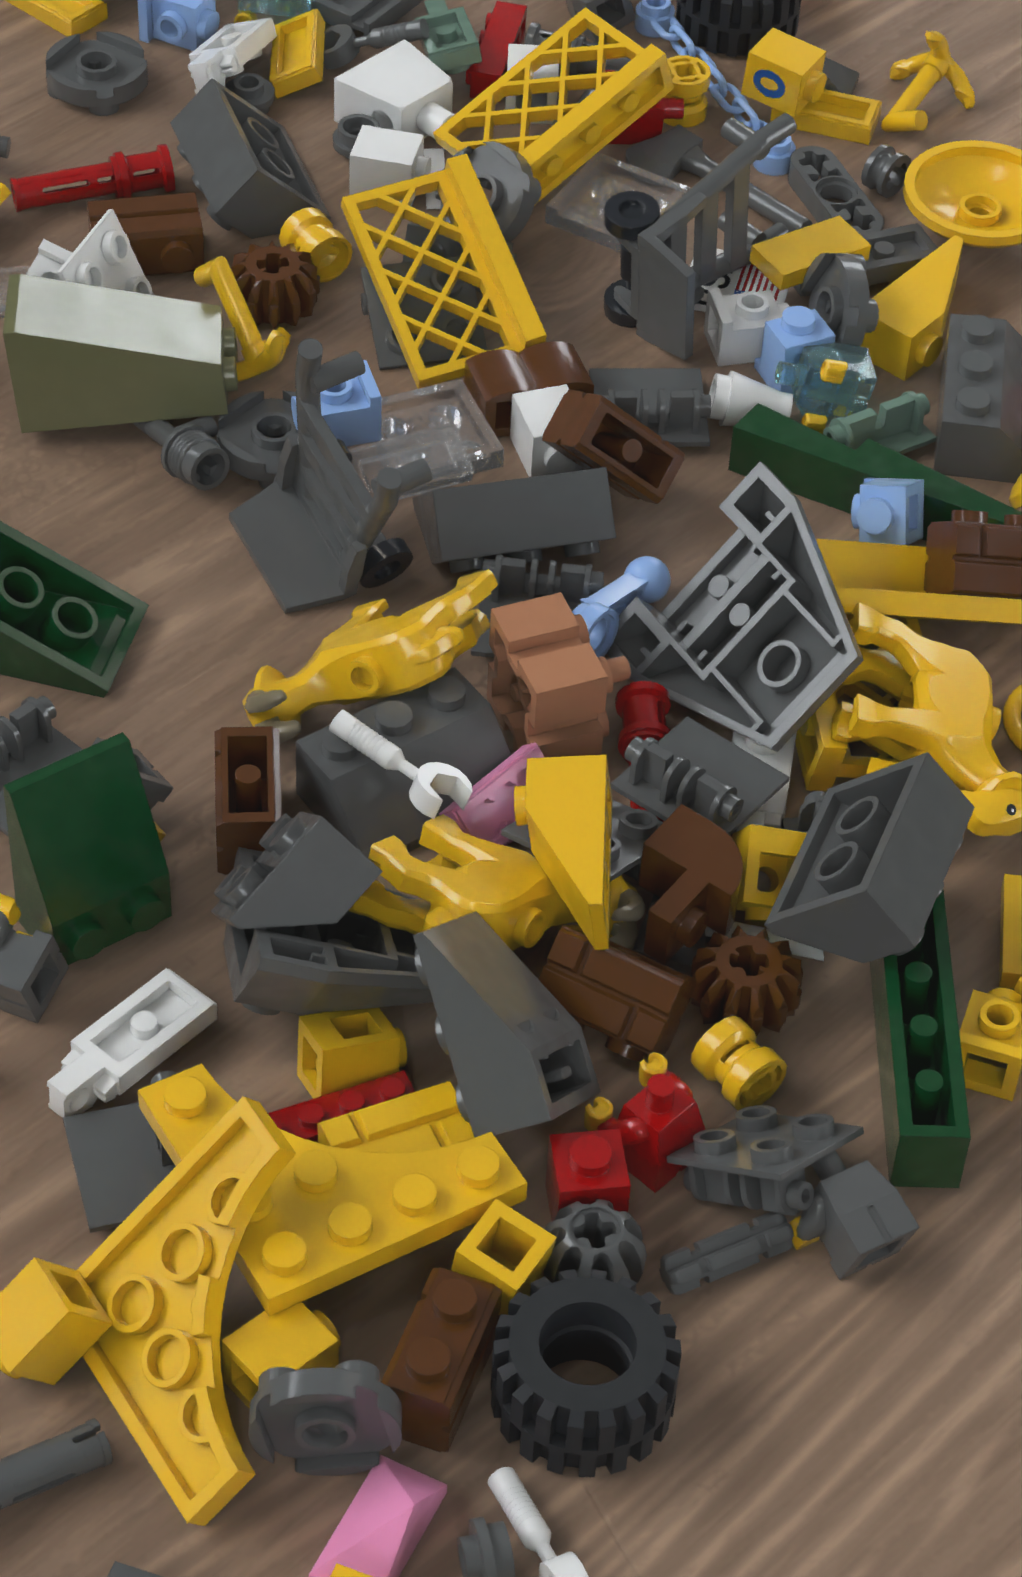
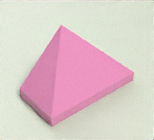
M380 1455L379 1465L373 1467L309 1573V1577H330L336 1563L373 1577H399L447 1494V1484Z

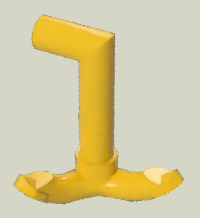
M926 31V42L929 48H931L929 52L893 63L890 69V78L893 80H902L913 74H918L882 120L881 129L883 131L905 132L923 131L926 129L928 116L925 111L916 109L934 84L941 81L943 77L951 83L957 99L963 104L965 109L974 108V90L963 69L951 57L947 39L940 32Z
M218 256L197 267L193 275L194 281L197 285L204 288L214 285L232 327H235L236 336L243 349L240 352L244 360L236 362L238 382L269 371L282 362L287 346L290 343L291 335L283 327H278L277 330L271 331L267 341L262 339L227 259L223 256Z

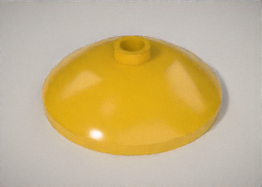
M955 141L930 148L911 162L904 178L903 196L912 214L930 231L947 240L957 235L964 239L963 245L978 248H1005L1022 244V150L990 141Z

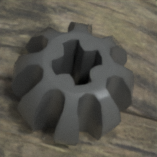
M596 1199L595 1203L582 1204L576 1201L560 1209L555 1220L547 1223L545 1230L557 1237L554 1250L544 1270V1276L551 1283L559 1281L560 1271L575 1269L577 1277H590L591 1269L607 1271L606 1280L618 1283L622 1276L634 1282H639L643 1274L647 1253L645 1244L642 1242L641 1227L630 1213L614 1210L613 1203L606 1200Z

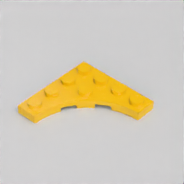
M202 1063L138 1090L139 1108L175 1166L237 1103L213 1079ZM279 1129L296 1152V1155L279 1173L261 1199L246 1227L234 1261L270 1317L477 1223L495 1199L509 1207L527 1199L528 1183L492 1132L440 1148L413 1152L382 1153L327 1146Z
M245 1096L222 1117L77 1269L113 1322V1325L83 1355V1358L185 1521L200 1526H206L256 1475L241 1448L225 1399L220 1352L222 1310L231 1268L246 1227L261 1199L276 1177L296 1155V1152L261 1103Z

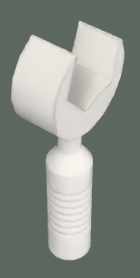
M344 709L334 717L329 726L330 732L349 745H352L358 751H361L362 754L374 760L384 769L399 770L413 780L409 790V798L414 807L422 814L435 819L443 802V799L438 794L449 795L464 810L473 791L471 782L459 769L440 762H429L422 765L419 769L405 760L401 748L383 738L382 735L370 729L369 726H366Z
M502 1467L492 1473L488 1479L491 1491L501 1505L524 1547L537 1552L542 1561L539 1565V1577H589L583 1564L572 1551L559 1556L555 1554L550 1545L551 1530L539 1513L515 1470L512 1467Z

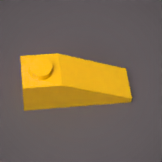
M954 235L871 298L878 304V323L873 332L865 333L863 342L856 355L903 381H906L923 366L929 367L935 362L943 347L942 335L957 282L964 242L963 238Z
M607 755L527 758L526 785L514 787L516 825H528L533 855L595 950L609 949L612 794Z

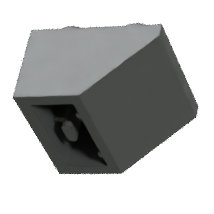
M301 811L294 818L284 814L267 830L259 841V844L266 850L250 868L246 869L242 864H239L216 888L214 895L220 901L211 912L221 921L237 929L334 924L345 915L383 871L324 817Z

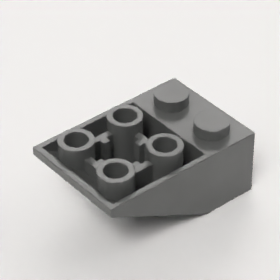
M477 912L466 914L413 935L417 947L414 957L416 970L422 983L429 987L437 1013L435 1021L436 1036L442 1050L447 1055H450L458 1082L456 1087L457 1105L462 1117L467 1122H470L474 1138L489 1132L497 1135L551 1121L601 1092L581 1025Z

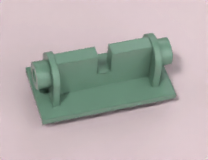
M913 391L904 392L900 397L881 403L879 414L870 407L846 417L834 418L831 420L829 427H826L823 431L824 435L855 450L869 438L900 454L936 442L937 439L923 424L924 415L930 412L929 400L925 394H916Z

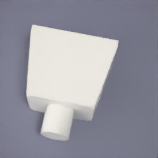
M406 40L398 42L334 78V121L337 123L348 115L365 114L375 118L380 128L423 134L424 138L431 136L435 139L433 132L455 115L452 113L453 83L450 76Z

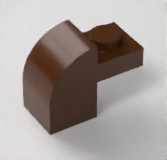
M683 804L643 843L638 884L660 898L648 911L643 952L664 965L683 945L687 948L694 946L703 935L706 927L725 936L729 933L736 916L743 873L742 856L732 837L720 826Z

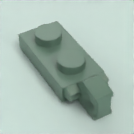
M445 0L424 1L428 15L417 17L415 20L424 18L429 26V37L420 40L426 57L446 74L461 73L469 69L471 64L482 62L479 43L464 7L448 10Z

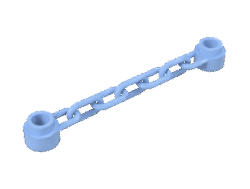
M641 0L636 5L634 27L638 33L647 37H661L664 40L670 41L671 46L678 55L695 57L697 54L710 67L711 76L713 75L717 79L718 83L716 84L710 80L708 89L712 97L726 112L733 114L736 120L755 132L768 124L758 118L756 112L751 108L747 99L736 86L726 82L723 74L717 69L715 62L703 49L694 46L684 27L675 18V8L671 4V0ZM682 39V41L686 44V47L682 48V46L678 43V40ZM727 90L735 97L732 105L724 99L727 96ZM745 112L751 120L746 121L741 113ZM791 135L773 146L764 159L756 160L753 163L754 168L770 176H780L789 173L791 154L796 150Z

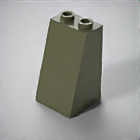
M24 274L9 275L3 338L21 433L228 414V392L238 391L236 368L238 348L235 327L224 328L221 306Z

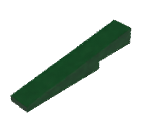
M760 403L733 426L728 470L747 476L761 461L792 493L850 514L853 497L856 493H860V485L864 484L865 478L924 479L922 540L927 541V529L931 522L951 521L952 510L988 512V524L1004 525V515L1006 514L1022 515V512L869 438L855 450Z

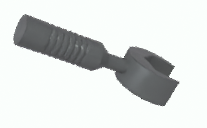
M424 18L374 28L368 35L356 37L351 27L346 24L331 26L325 29L324 66L326 70L343 67L358 55L360 47L370 45L378 49L395 45L402 40L412 42L427 39L429 37L428 23Z

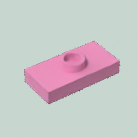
M537 743L523 745L473 785V792L464 810L454 801L441 811L439 815L444 814L452 818L462 832L496 844L509 845L512 840L501 836V829L515 821L514 787L526 785L527 758H544Z

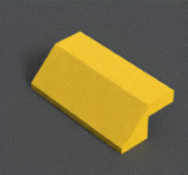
M815 538L845 614H851L856 604L860 602L888 617L1022 625V599L926 593L924 591L925 563L929 560V556L926 554V547Z

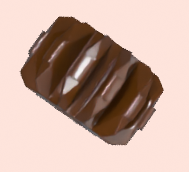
M271 241L270 245L266 247L250 244L248 253L234 254L233 264L230 268L256 326L267 323L271 324L275 330L277 324L287 323L291 326H297L299 317L312 316L313 307L317 302V294L320 293V276L317 275V267L312 263L311 253L297 252L294 243L280 247L275 246L274 242Z
M739 925L731 934V938L713 932L706 948H698L691 967L692 978L697 980L696 987L691 996V1004L700 1007L703 1024L716 1023L724 1018L737 1016L741 1017L754 1030L756 1037L761 1032L762 1026L769 1030L780 1032L782 1025L786 1022V1017L795 1015V1010L799 1008L802 989H800L803 979L801 960L791 957L792 952L790 951L789 940L769 942L770 939L766 927L756 936L747 935Z

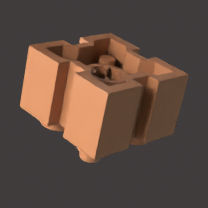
M561 592L492 608L489 645L495 655V659L492 662H488L487 699L503 730L510 729L513 735L514 751H517L523 745L536 742L544 757L602 755L603 738L609 735L610 730L605 710L606 697L608 693H612L613 683L630 678L631 668L628 659L625 656L606 659L604 656L597 657L590 645L589 632L585 620L580 614H573Z

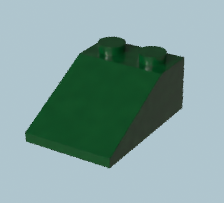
M0 521V674L104 698L109 692L149 604Z
M123 732L3 785L15 900L21 911L18 921L30 935H33L35 930L53 935L60 949L59 952L62 953L67 965L81 959L91 958L102 949L137 932L147 931L155 927L160 921L172 916L169 869L130 740Z

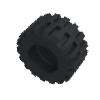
M677 0L675 18L684 27L685 32L692 39L695 46L705 47L706 51L715 54L722 53L730 57H748V52L772 28L793 37L796 36L801 0Z
M575 1269L560 1271L559 1281L551 1283L544 1276L531 1283L530 1296L518 1292L509 1301L508 1315L501 1314L496 1326L495 1341H493L490 1388L492 1391L491 1407L494 1418H501L500 1432L508 1443L520 1440V1455L532 1463L541 1456L548 1460V1471L561 1475L565 1466L579 1468V1477H595L596 1467L606 1466L610 1474L626 1470L628 1456L641 1462L652 1453L653 1440L662 1442L669 1429L670 1417H673L682 1354L681 1341L675 1339L677 1326L671 1314H660L661 1301L651 1292L641 1296L636 1293L637 1282L624 1276L621 1277L618 1283L606 1280L607 1271L591 1269L590 1277H577ZM588 1360L610 1368L619 1377L599 1385H581L561 1378L551 1368L567 1361Z

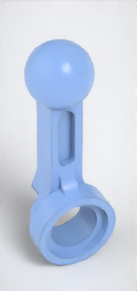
M642 556L634 559L626 567L624 575L591 596L579 599L581 604L572 612L574 615L580 614L585 620L589 632L590 645L597 657L605 656L610 649L618 631L619 615L636 596L650 604L659 601L668 592L671 583L670 572L667 566L658 558Z

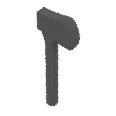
M680 125L626 149V162L629 168L636 175L659 183H669L681 170L703 178L719 164L704 153L703 139ZM749 182V208L773 223H783L789 232L812 225L811 220Z

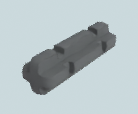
M768 1212L753 1218L754 1226L749 1227V1224L744 1222L694 1242L695 1250L691 1252L686 1246L661 1257L659 1268L661 1278L673 1295H681L701 1286L699 1281L701 1278L710 1283L759 1263V1254H763L765 1258H771L790 1250L792 1238L794 1237L791 1225L787 1222L784 1214Z

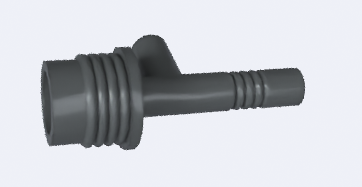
M203 416L177 427L172 426L166 420L132 423L162 446L161 462L163 468L171 476L180 478L185 483L192 484L197 489L204 491L217 487L226 478L230 467V460L228 454L212 438L218 433L216 421L212 416Z

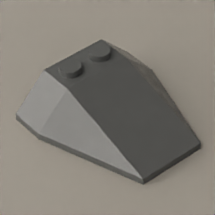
M760 461L719 505V508L738 527L735 533L662 612L636 596L619 615L618 631L607 654L610 658L625 656L628 659L631 668L629 679L632 681L645 680L663 685L670 694V700L778 752L864 659L800 500Z
M238 847L234 868L239 864H242L246 869L250 868L263 852ZM386 889L387 891H389V892H391V893H394V894H396V895H399V896H402V897H405V898H408V899H415V898L409 897V896H407V895H404V894H401V893H398V892H395V891ZM349 910L334 924L237 929L226 923L223 945L234 1002L242 1003L245 1008L262 1015H277L282 1011L306 1015L433 1002L429 987H426L418 976L414 958L417 947L413 937L414 934L408 931L387 927L367 916L359 915Z

